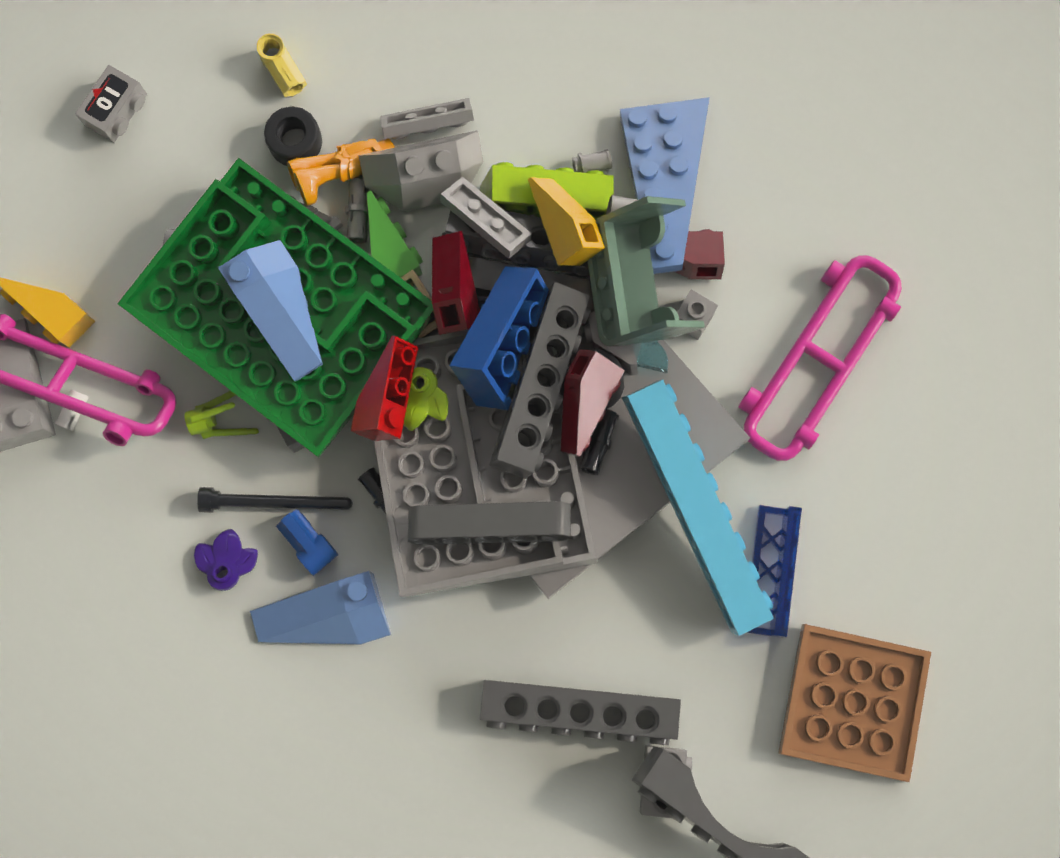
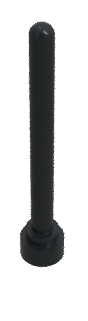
M200 487L197 499L198 511L204 513H213L214 510H219L220 507L348 510L353 505L352 500L348 497L221 494L220 491H215L214 487Z

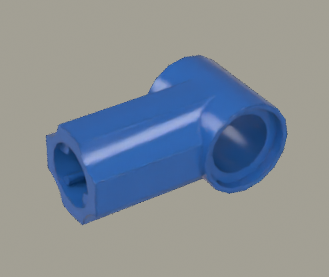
M298 509L288 513L276 525L278 530L296 550L297 558L313 576L338 556L333 546L321 533L318 534L311 523Z

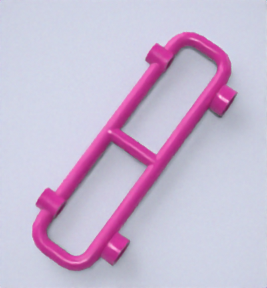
M860 255L852 258L845 266L836 260L831 263L820 280L831 287L771 381L763 393L751 387L740 402L738 408L748 414L744 423V431L750 437L748 442L766 456L777 461H787L794 458L803 447L809 450L819 436L814 429L885 319L891 322L899 312L901 306L896 301L902 290L901 280L892 268L876 258ZM859 268H868L888 282L889 290L842 362L811 341ZM805 352L836 373L804 423L797 430L790 445L780 449L758 435L756 426Z
M0 314V340L10 339L64 360L47 387L0 370L1 384L106 423L107 426L103 431V436L107 441L117 446H125L132 434L143 437L153 436L161 432L167 425L175 411L176 397L170 388L159 383L161 378L156 372L146 369L141 376L18 330L15 328L16 322L10 316ZM76 365L133 386L143 395L151 396L154 394L163 399L164 404L153 422L142 424L59 391Z

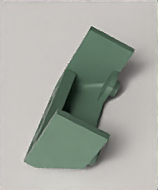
M646 196L595 219L605 249L587 261L598 335L604 345L624 346L666 340L705 327L704 321L679 320L678 313L672 307L659 308L650 247L659 244L664 237L665 223L663 216L685 207V200Z

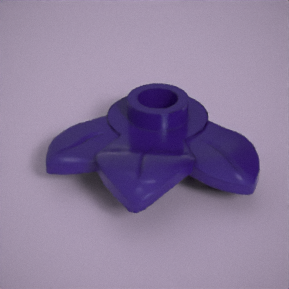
M233 529L220 533L214 540L213 546L204 543L197 544L194 552L197 568L207 574L209 584L219 591L232 589L237 584L240 576L254 569L258 558L257 549H242L240 538ZM228 570L225 577L218 578L219 572Z

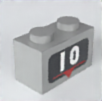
M108 65L75 112V115L84 126L115 143L117 138L126 132L129 121L134 113L143 107L147 93L138 81Z

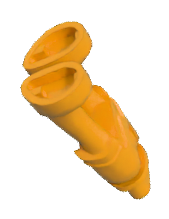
M389 138L379 142L376 139H368V141H358L337 146V151L331 154L296 158L287 161V167L296 190L300 192L303 202L307 207L317 202L318 187L335 179L345 182L362 175L358 155L395 148Z

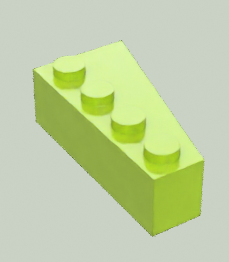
M500 162L492 165L480 185V191L503 210L537 217L541 216L528 182L530 177L554 179L594 219L606 215L610 196L614 195V175H604L602 171L591 170L581 173L574 172L571 168L548 170L540 165L514 167L509 162Z

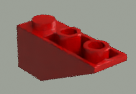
M397 336L391 337L356 401L351 432L372 441L401 439L418 346Z

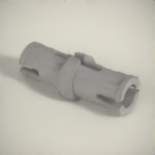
M361 178L349 180L348 205L345 207V214L348 215L347 238L353 243H364L367 240L368 188L364 186V181Z

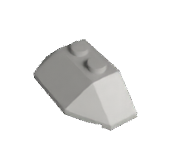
M478 131L358 155L364 186L403 212L442 204L440 202L441 193L461 177L472 183L483 163Z

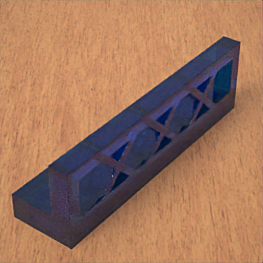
M759 505L752 563L757 571H759V564L764 569L759 575V579L767 574L775 584L774 593L769 596L770 599L773 598V608L770 611L774 619L771 620L770 629L756 627L746 633L778 638L787 637L802 512L800 507L788 506L786 509ZM765 513L783 516L782 529L773 536L764 526ZM764 533L768 540L762 544V538ZM779 535H781L780 545L775 540ZM771 542L779 555L778 561L768 568L760 555L761 549ZM777 566V572L775 577L771 570Z

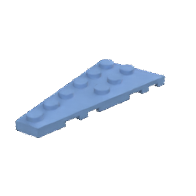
M710 97L620 109V121L636 199L639 200L646 196L683 199L686 204L685 207L663 216L665 223L664 237L659 244L650 247L654 274L680 271L683 268Z

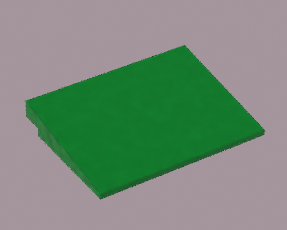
M240 158L235 161L220 181L217 179L213 181L117 303L317 457L321 456L353 417L356 401L391 337L397 336L412 344L435 317L432 301ZM281 240L299 268L312 327L315 331L323 365L297 382L292 379L218 269V267L247 249Z

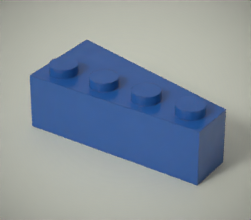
M504 267L449 365L476 406L508 410L512 399L507 396L511 384L517 385L521 374L516 369L521 355H527L531 345L529 331L531 327H537L549 291L536 268Z

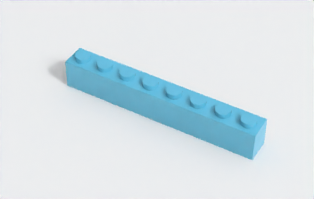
M659 380L622 397L730 631L740 636L774 619L770 611L773 608L772 601L766 591L761 592L756 581L760 578L755 565L751 561L748 562L743 553V550L746 549L745 543L738 532L734 533L729 523L732 520V515L724 502L720 503L715 493L718 490L716 480L710 472L706 473L702 465V461L705 460L703 452L697 443H692L688 432L691 431L689 422L683 413L679 414L674 404L677 401V397L671 385H665L664 380Z

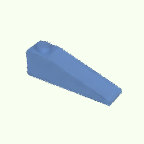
M281 240L247 249L218 267L244 309L295 382L323 365L300 279L299 268Z
M370 571L347 577L250 611L258 642L361 645L391 635L374 574Z

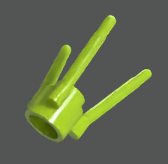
M231 390L204 404L195 406V409L186 411L184 414L189 433L192 436L201 434L203 439L213 436L258 434L259 430L257 428L212 429L213 426L217 425L215 415L235 407V403L230 402L212 408L236 396Z

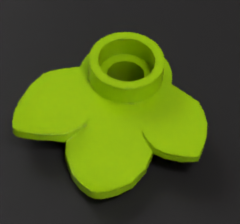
M417 367L413 372L404 425L410 431L419 427L427 415L441 421H445L448 415L447 394L437 387L438 382L435 373L425 367ZM420 377L424 379V386L421 389L416 385Z

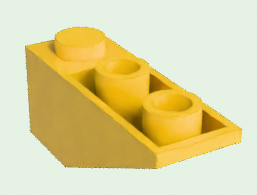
M535 177L528 179L533 198L538 207L558 265L580 266L605 249L596 220L554 179Z
M0 277V286L2 287L0 295L12 305L18 302L24 308L20 313L33 325L39 322L46 329L42 334L55 344L61 342L70 348L95 323L94 319L64 293Z

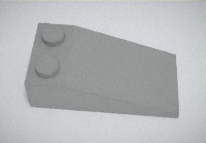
M25 318L15 321L16 329L30 334ZM10 339L0 340V370L43 386L35 350ZM0 383V452L56 435L48 401Z

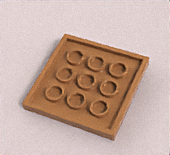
M802 624L778 753L910 782L931 652Z

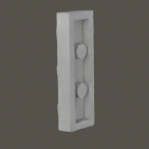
M469 98L380 116L384 139L392 138L394 140L403 139L409 134L416 132L432 133L438 130V128L446 126L461 127L470 121H474Z
M461 177L441 193L440 202L508 259L531 241L532 233L464 177Z

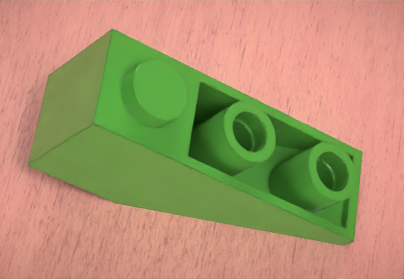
M370 190L367 192L371 256L399 277H402L411 270H414L418 277L421 276L422 271L419 265L423 263L421 256L414 246L410 249L407 247L403 240L407 236L398 221L394 224L387 216L391 211L382 197L376 199Z

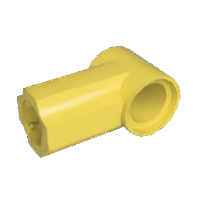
M270 33L260 37L257 42L258 54L283 96L293 97L300 93L307 83L286 50L282 39L278 35ZM269 49H279L278 53L274 56L266 55Z

